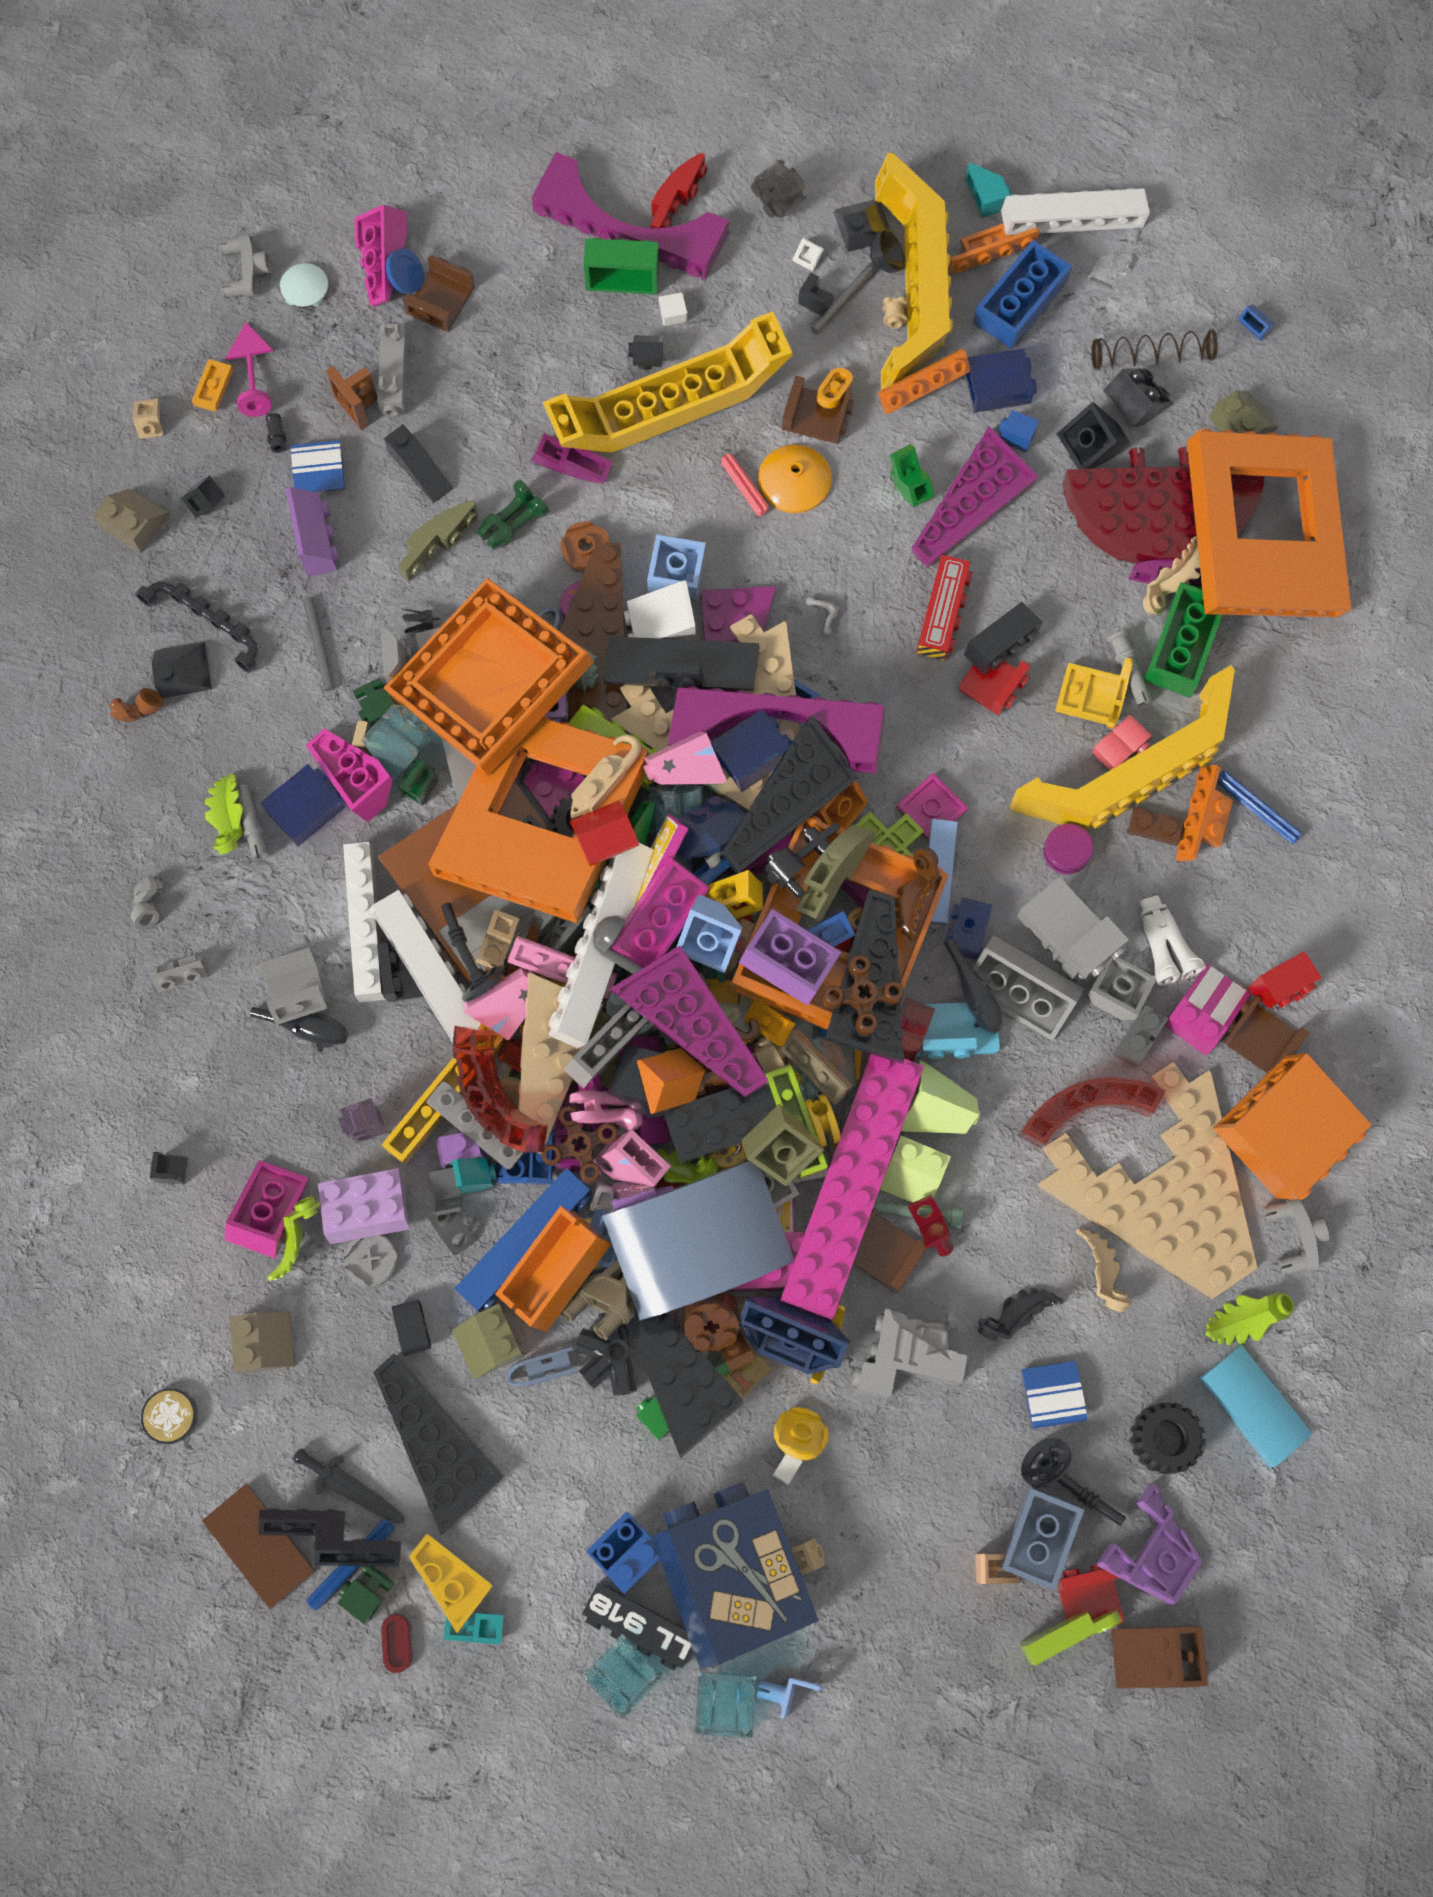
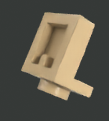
M158 398L134 401L133 421L140 439L163 435L160 423L161 405Z
M815 1538L791 1547L801 1575L815 1571L825 1565L824 1551L817 1544Z

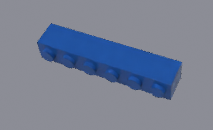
M566 1168L454 1289L479 1313L493 1307L498 1301L496 1292L558 1208L562 1206L573 1212L577 1209L582 1211L591 1201L589 1198L591 1195L590 1189Z

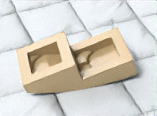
M496 909L494 910L476 963L489 968L503 965L520 918Z

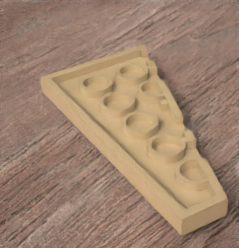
M528 973L515 1144L541 1154L572 1081V1077L564 1069L584 1046L576 1048L548 1036L551 1030L549 1021L553 1013L558 1010L560 1004L557 1001L558 995L563 987ZM603 1004L600 1005V1008H599V1011H598V1013H597L596 1019H597V1017H598V1015H599V1012H600L601 1007H602Z

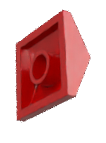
M619 800L570 821L590 866L639 846L630 821Z

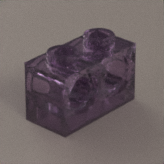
M372 1098L340 1109L343 1116L338 1118L343 1133H346L347 1138L351 1137L356 1143L387 1133L379 1107Z

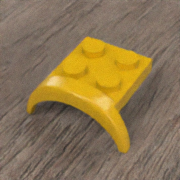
M1125 658L1120 675L1068 663L1055 712L1106 724L1107 728L1115 729L1129 682L1133 663L1132 659Z

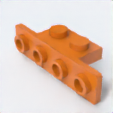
M1000 224L961 238L960 245L964 253L950 258L948 272L950 275L963 273L976 265H985L993 259L1007 257L1021 249L1025 250L1032 240L1037 242L1040 231L1038 227L1011 236L1005 234L1004 224Z
M960 349L879 391L878 396L884 413L890 414L969 373L971 368L966 351Z
M1218 765L1201 767L1197 774V781L1190 799L1188 814L1184 822V829L1175 858L1179 862L1195 860L1201 841L1212 847H1220L1222 844L1233 799L1215 790L1221 769Z

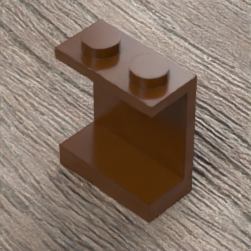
M429 255L428 263L430 270L421 288L416 292L415 296L407 293L403 299L405 312L407 315L449 332L475 288L473 274L464 267L450 264L444 258H436Z
M795 375L782 417V430L838 444L840 435L845 436L848 422L845 421L846 415L852 414L855 402L851 400L852 390L847 389L845 398L837 407L825 408L817 402L818 391L804 388L805 378Z
M1256 996L1251 1002L1249 1000L1245 1001L1238 1012L1241 1016L1237 1022L1232 1021L1224 1033L1227 1036L1222 1042L1267 1074L1285 1056L1295 1055L1310 1033L1302 1027L1297 1031L1290 1028L1259 1006L1258 1003L1261 998Z
M873 1209L853 1264L897 1293L926 1250V1246L922 1240L919 1239L917 1242L878 1216V1211Z

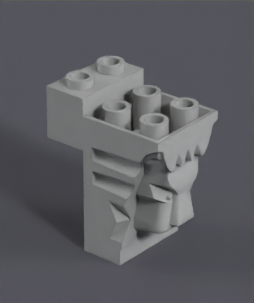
M1060 876L1022 907L1017 915L1023 924L1030 928L1042 941V946L1045 949L1051 950L1053 954L1052 959L1060 962L1062 966L1061 972L1065 978L1072 982L1075 979L1080 982L1091 974L1094 977L1098 976L1107 967L1104 964L1110 958L1115 961L1126 951L1124 946L1129 939L1108 916L1100 921Z
M885 1309L881 1315H877L874 1321L873 1333L877 1334L876 1342L870 1344L867 1360L872 1361V1363L863 1362L860 1367H856L851 1381V1385L856 1386L855 1393L886 1400L892 1395L896 1373L957 1387L963 1383L968 1355L948 1350V1331L945 1330L944 1324L924 1323L921 1320L907 1319L906 1314Z

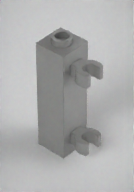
M382 323L380 327L377 403L380 414L389 417L405 415L408 334L405 324Z

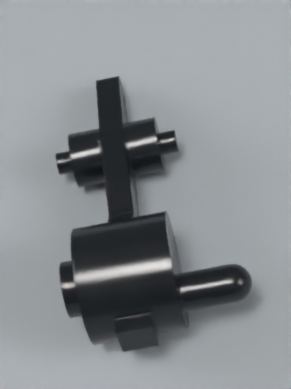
M835 822L820 833L816 827L810 829L807 826L803 830L805 833L803 839L808 844L795 854L789 847H786L781 851L777 849L768 857L767 861L769 863L764 869L768 874L767 879L773 885L777 883L782 889L788 888L795 897L802 898L805 894L804 889L796 882L807 868L802 860L814 851L821 856L831 844L828 839L838 832L841 827Z

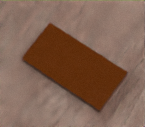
M246 1483L206 1516L202 1522L266 1606L272 1609L315 1572V1569L289 1536L258 1535L260 1509H268L249 1484Z

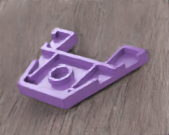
M1153 1483L1146 1488L1136 1504L1157 1523V1526L1135 1560L1133 1561L1114 1543L1107 1547L1097 1565L1172 1605L1178 1602L1201 1565L1202 1560L1184 1530H1179L1172 1518L1174 1513L1169 1505H1164L1158 1495L1160 1490Z

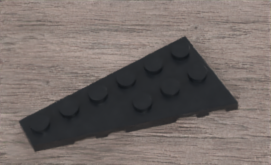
M813 715L807 718L720 852L735 873L741 872L859 779Z
M869 889L840 985L841 989H848L854 985V978L849 972V963L856 955H864L870 960L871 969L868 973V978L875 986L881 987L892 981L900 983L897 960L898 945L896 943L895 897ZM856 964L859 969H863L862 965ZM889 991L891 995H896L894 991ZM865 992L859 993V997L862 999L868 995ZM880 1001L872 1006V1012L877 1018L878 1026L875 1032L869 1036H863L857 1032L855 1023L858 1018V1012L851 1004H843L839 1008L833 1009L824 1040L903 1064L901 1001L895 1005H889ZM863 1022L864 1026L870 1027L868 1022Z
M635 1311V1316L627 1325L681 1459L740 1408L744 1401L707 1358L694 1348L685 1333L666 1312L640 1320L637 1311Z

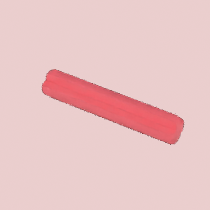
M728 453L723 456L721 464L757 516L766 514L769 511L768 504L733 454Z

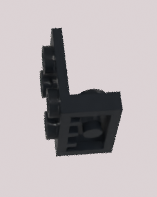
M388 943L377 944L383 994L386 1000L394 1002L424 997L395 949H391Z

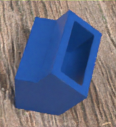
M1253 304L1246 307L1238 318L1239 322L1261 341L1272 331L1275 325L1273 321ZM1250 316L1264 329L1261 331L1247 318Z

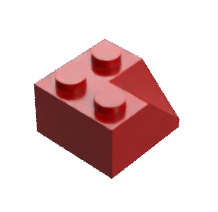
M1304 951L1260 975L1247 989L1254 997H1260V1001L1271 1009L1277 1005L1283 1008L1293 1001L1298 1002L1310 995V992L1317 988L1315 984L1322 977Z

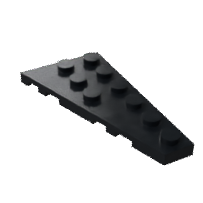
M393 1353L373 1373L393 1417L396 1429L400 1434L417 1480L424 1492L429 1509L436 1521L439 1533L442 1536L500 1482L504 1476L400 1358Z

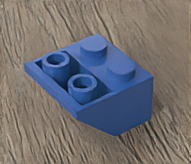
M627 1511L586 1550L587 1554L624 1594L659 1560L651 1536Z

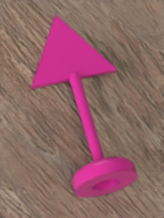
M246 322L225 360L247 356L250 390H246L238 396L237 409L245 416L260 417L267 414L272 406L269 395L262 390L256 389L253 355L272 352L273 350Z

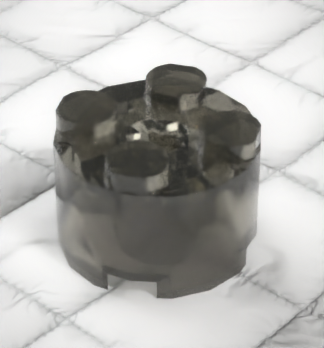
M779 159L761 172L754 179V183L751 184L752 192L760 198L764 204L763 209L770 218L774 216L783 218L807 198L802 193L806 188L797 171L793 167L789 170L784 166L785 161Z

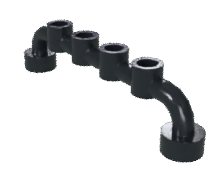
M159 581L152 583L148 587L142 585L135 593L136 597L148 607H151L158 599L155 595L157 592L163 591L168 593L177 603H183L195 615L204 617L216 629H222L233 640L247 646V653L240 652L234 659L235 663L242 670L250 673L256 667L255 658L258 653V646L255 640L248 635L251 632L250 629L241 622H238L236 626L229 623L228 621L231 618L222 609H218L216 613L209 609L211 604L204 597L198 596L196 600L190 597L191 591L183 583H179L175 587L170 583Z

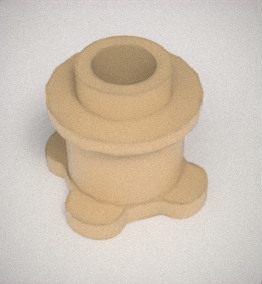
M887 297L883 299L884 306L882 307V312L885 313L883 322L889 328L898 329L907 322V316L904 314L906 311L905 304L907 303L905 297Z

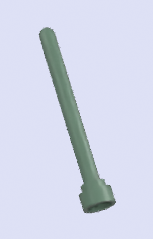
M875 1201L873 1209H876L879 1213L913 1217L908 1209V1205ZM953 1206L952 1209L941 1210L946 1224L950 1225V1228L961 1229L964 1208ZM920 1207L917 1213L921 1216L928 1215L932 1211V1209Z

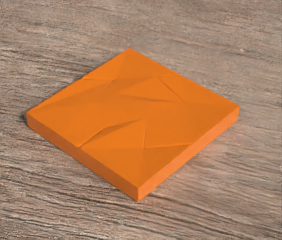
M487 577L394 678L390 680L384 689L394 700L489 776L594 661L586 650Z

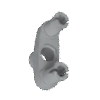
M249 233L232 239L218 240L221 256L241 253L242 264L241 280L220 284L223 298L256 296L259 289L260 275L271 273V262L267 251L257 252Z
M1285 1199L1283 1203L1262 1207L1263 1215L1275 1213L1264 1217L1267 1224L1287 1218L1293 1220L1300 1244L1301 1255L1277 1260L1278 1267L1290 1265V1267L1280 1270L1282 1277L1301 1271H1306L1307 1273L1317 1271L1319 1268L1317 1243L1329 1241V1232L1323 1217L1310 1220L1301 1201L1294 1199Z

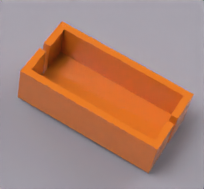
M562 1206L558 1208L496 1292V1295L511 1309L516 1310L515 1313L530 1327L545 1332L549 1330L612 1244L597 1230L591 1228L592 1226L576 1212Z

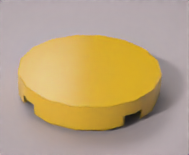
M794 1407L780 1414L774 1426V1438L785 1454L795 1459L810 1460L823 1453L829 1440V1430L826 1424L824 1426L821 1421L822 1418L817 1413L807 1408Z

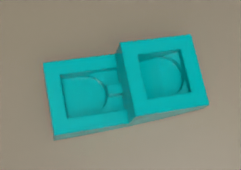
M473 1612L458 1634L447 1617H445L443 1640L501 1645L504 1615Z

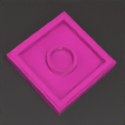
M934 773L896 805V809L903 816L907 813L924 830L923 836L927 840H929L931 819L956 822L969 809Z

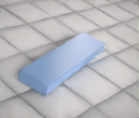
M930 820L928 848L937 854V866L949 874L931 919L932 923H948L957 822Z

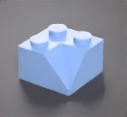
M656 535L647 579L648 593L686 580L690 600L697 601L706 543Z
M699 894L690 909L677 947L681 946L689 959L725 973L740 939L742 927L724 904Z

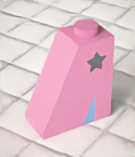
M701 731L644 758L647 763L644 766V770L650 780L654 779V782L658 784H723L727 782L707 733Z
M521 967L497 981L477 998L464 1002V1013L509 1041L526 1016L525 1001L528 990V973L543 977L536 972H528Z
M632 1129L619 1136L614 1143L607 1144L594 1159V1162L612 1180L654 1187L671 1167Z

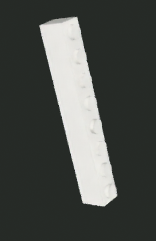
M639 843V846L611 857L608 866H605L600 876L602 884L600 890L598 889L593 896L592 904L594 907L592 913L588 914L584 921L583 928L586 930L583 938H580L576 944L575 953L577 955L575 961L570 964L567 970L566 977H568L566 987H563L558 995L557 1001L560 1004L557 1012L555 1011L550 1018L549 1027H551L548 1036L576 1048L588 1043L615 964L595 949L593 932L597 924L606 916L619 915L625 919L635 906L654 849Z

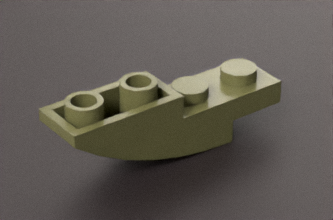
M469 501L449 508L430 519L415 531L406 541L409 553L398 565L401 577L410 581L413 576H418L421 573L424 563L429 557L433 558L437 554L439 546L448 551L452 545H456L462 538V533L465 529L471 527L477 520L476 503Z
M854 824L843 831L818 858L803 883L808 888L796 911L821 923L845 878L852 879L876 834Z

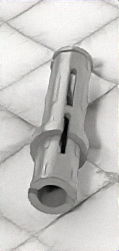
M242 784L239 785L241 790L236 802L240 803L243 807L241 816L245 830L243 836L248 841L252 860H262L260 855L264 859L268 857L263 840L264 830L259 826L249 786Z

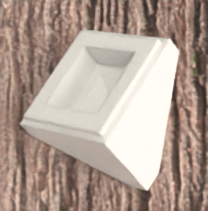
M802 238L792 260L814 271L824 249Z
M599 1181L596 1182L590 1206L591 1211L595 1209L614 1211L612 1186Z

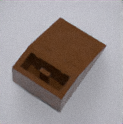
M1180 1625L1111 1629L1116 1688H1186L1208 1686L1202 1626Z

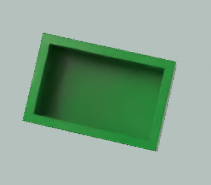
M599 237L593 239L585 238L583 265L586 291L657 295L659 278L658 242L649 240L628 241L626 239L609 240Z

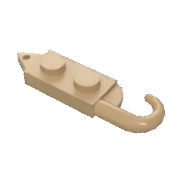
M622 735L613 741L614 745L624 741L629 742L632 745V749L624 758L617 755H608L601 759L571 794L573 800L571 808L572 818L596 810L624 778L626 771L641 753V744L637 738L631 735Z

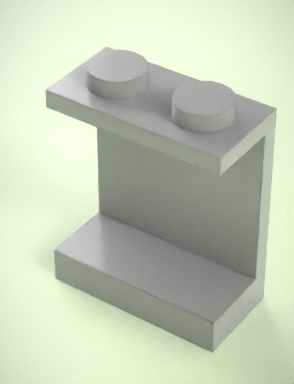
M310 947L259 963L266 979L270 1000H267L268 1009L276 1025L327 1009L318 966Z

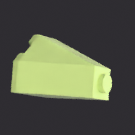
M919 1060L917 1063L924 1067L901 1131L966 1134L971 1125H975L980 1117L977 1098L926 1062Z

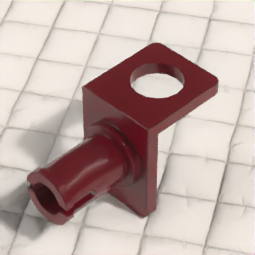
M928 1195L909 1204L908 1209L919 1227L926 1248L934 1246L941 1257L951 1254L954 1249L949 1241L951 1235L945 1218L933 1196ZM923 1205L932 1207V1211L925 1216L919 1215L917 1211Z

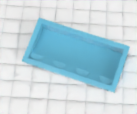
M1239 1345L1199 1377L1200 1381L1269 1468L1279 1465L1313 1434L1242 1345Z

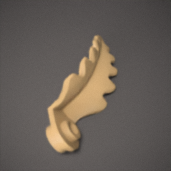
M1197 536L1191 539V543L1187 545V550H1183L1181 559H1174L1171 568L1160 570L1156 580L1148 584L1147 595L1143 598V607L1148 614H1162L1166 605V595L1176 592L1180 582L1191 585L1189 580H1195L1200 577V574L1195 570L1200 568Z
M1077 1228L1076 1233L1089 1244L1096 1261V1296L1106 1300V1307L1118 1312H1126L1127 1307H1131L1132 1301L1128 1299V1294L1119 1290H1113L1114 1282L1120 1271V1264L1113 1260L1116 1254L1115 1249L1107 1248L1108 1240L1105 1238L1100 1239L1098 1233L1092 1234L1090 1230Z

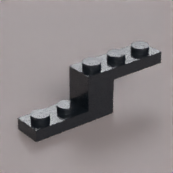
M278 1508L260 1509L258 1535L315 1536L313 1566L399 1567L401 1541L389 1539L381 1541L344 1540L345 1511L327 1509L325 1511L308 1509L280 1510Z

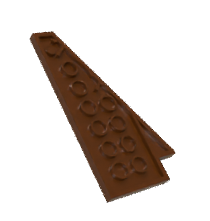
M621 543L595 544L560 630L569 639L597 657L598 674L600 675L596 684L592 688L588 687L585 692L574 685L571 686L569 689L568 721L566 723L572 720L582 705L589 709L595 707L604 714V719L610 723L612 722L611 718L627 710V701L620 690L624 685L605 684L603 682L609 638L611 636L624 637ZM554 705L550 711H557L558 705Z

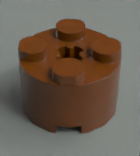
M721 1292L685 1306V1334L696 1350L700 1352L721 1350L733 1345L737 1340L739 1310L738 1303L731 1293L729 1295L726 1292Z

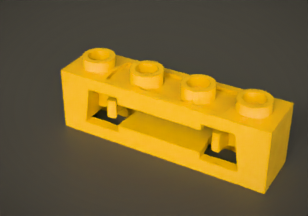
M749 870L707 885L710 889L705 897L724 904L735 919L763 910V884ZM741 902H745L749 905L738 910H735L731 907L733 905H736V907H740Z

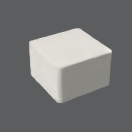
M682 293L659 297V309L664 326L687 322V310Z
M785 1454L772 1476L786 1486L789 1485L803 1460L795 1459Z

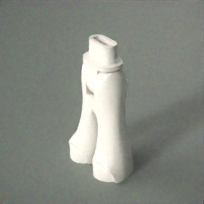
M1158 895L1141 900L1139 903L1143 912L1140 915L1152 950L1158 985H1170L1179 978L1186 980L1201 973L1206 968L1203 960L1195 955L1185 942L1166 904L1161 903ZM1167 944H1168V946H1169V948H1170V951H1171V953H1172V956H1173V959H1174V961H1175V963H1176V966H1175V964H1174V962H1173V960H1172V958H1171V956H1170V954H1169V951H1168V948H1167Z

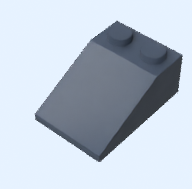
M1028 1485L1001 1569L1055 1591L1084 1509L1079 1505Z

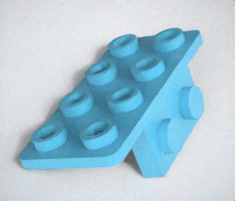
M967 1003L901 1005L904 1057L942 1059L944 1056H954L955 1058H968L970 1055L996 1054L1000 1049L999 1032L994 1034L985 1031L981 1027L975 1028L974 1024L976 1021L969 1012Z

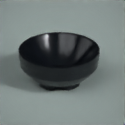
M889 229L880 230L872 239L871 247L869 248L870 259L874 265L887 273L898 272L904 267V253L901 244L892 231Z

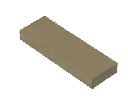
M798 1028L790 1033L784 1046L780 1049L834 1105L840 1103L852 1086L850 1081Z

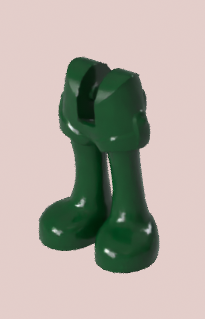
M520 479L513 485L515 497L511 503L497 514H489L477 531V534L483 540L488 539L487 544L493 550L511 542L515 538L514 533L524 524L534 518L545 517L550 512L544 501L538 496L534 497L529 487ZM528 505L525 511H523L518 517H516L514 520L507 524V521L514 514H516L519 510Z

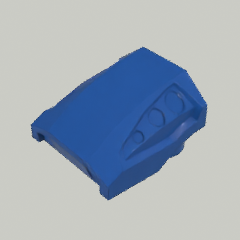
M502 1129L515 1140L516 1130ZM551 1130L545 1147L554 1144L555 1131ZM525 1148V1151L511 1169H506L496 1161L497 1184L551 1185L553 1183V1166L545 1164L541 1154ZM553 1150L548 1152L550 1160H553Z

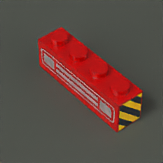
M941 554L916 654L945 661L947 652L953 653L956 639L951 637L953 630L958 631L962 617L957 615L958 609H964L967 594L963 593L964 586H970L973 574L972 571H968L970 561Z

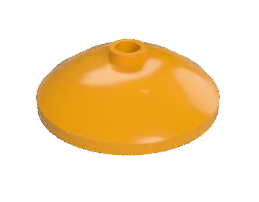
M799 444L785 445L773 450L763 460L758 474L759 488L765 500L776 509L787 513H803L819 506L826 499L832 482L831 470L826 459L816 450ZM792 469H799L800 471L798 473L792 472Z

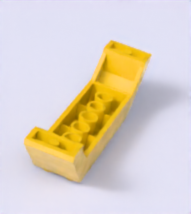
M887 153L876 177L875 201L881 202L904 225L907 341L901 347H893L881 370V390L912 375L936 356L940 347L944 346L945 338L951 333L953 327V320L949 319L952 298L948 294L951 276L948 275L950 254H947L949 233H946L948 212L945 211V201L894 153Z
M772 311L750 320V324L725 346L593 398L567 396L564 393L544 401L543 405L561 447L614 453L749 399L792 356V351Z
M1230 665L1209 678L1199 695L1202 704L1196 721L1077 790L1043 783L1037 777L1016 790L1010 808L1013 812L1061 825L1075 824L1086 831L1092 827L1096 830L1108 822L1107 818L1113 815L1119 817L1129 810L1128 806L1136 802L1139 805L1150 797L1149 794L1153 791L1161 792L1172 784L1170 781L1177 777L1180 780L1184 779L1193 772L1192 769L1198 765L1200 767L1206 766L1213 761L1214 758L1212 756L1219 752L1218 747L1224 740L1235 672L1234 668Z

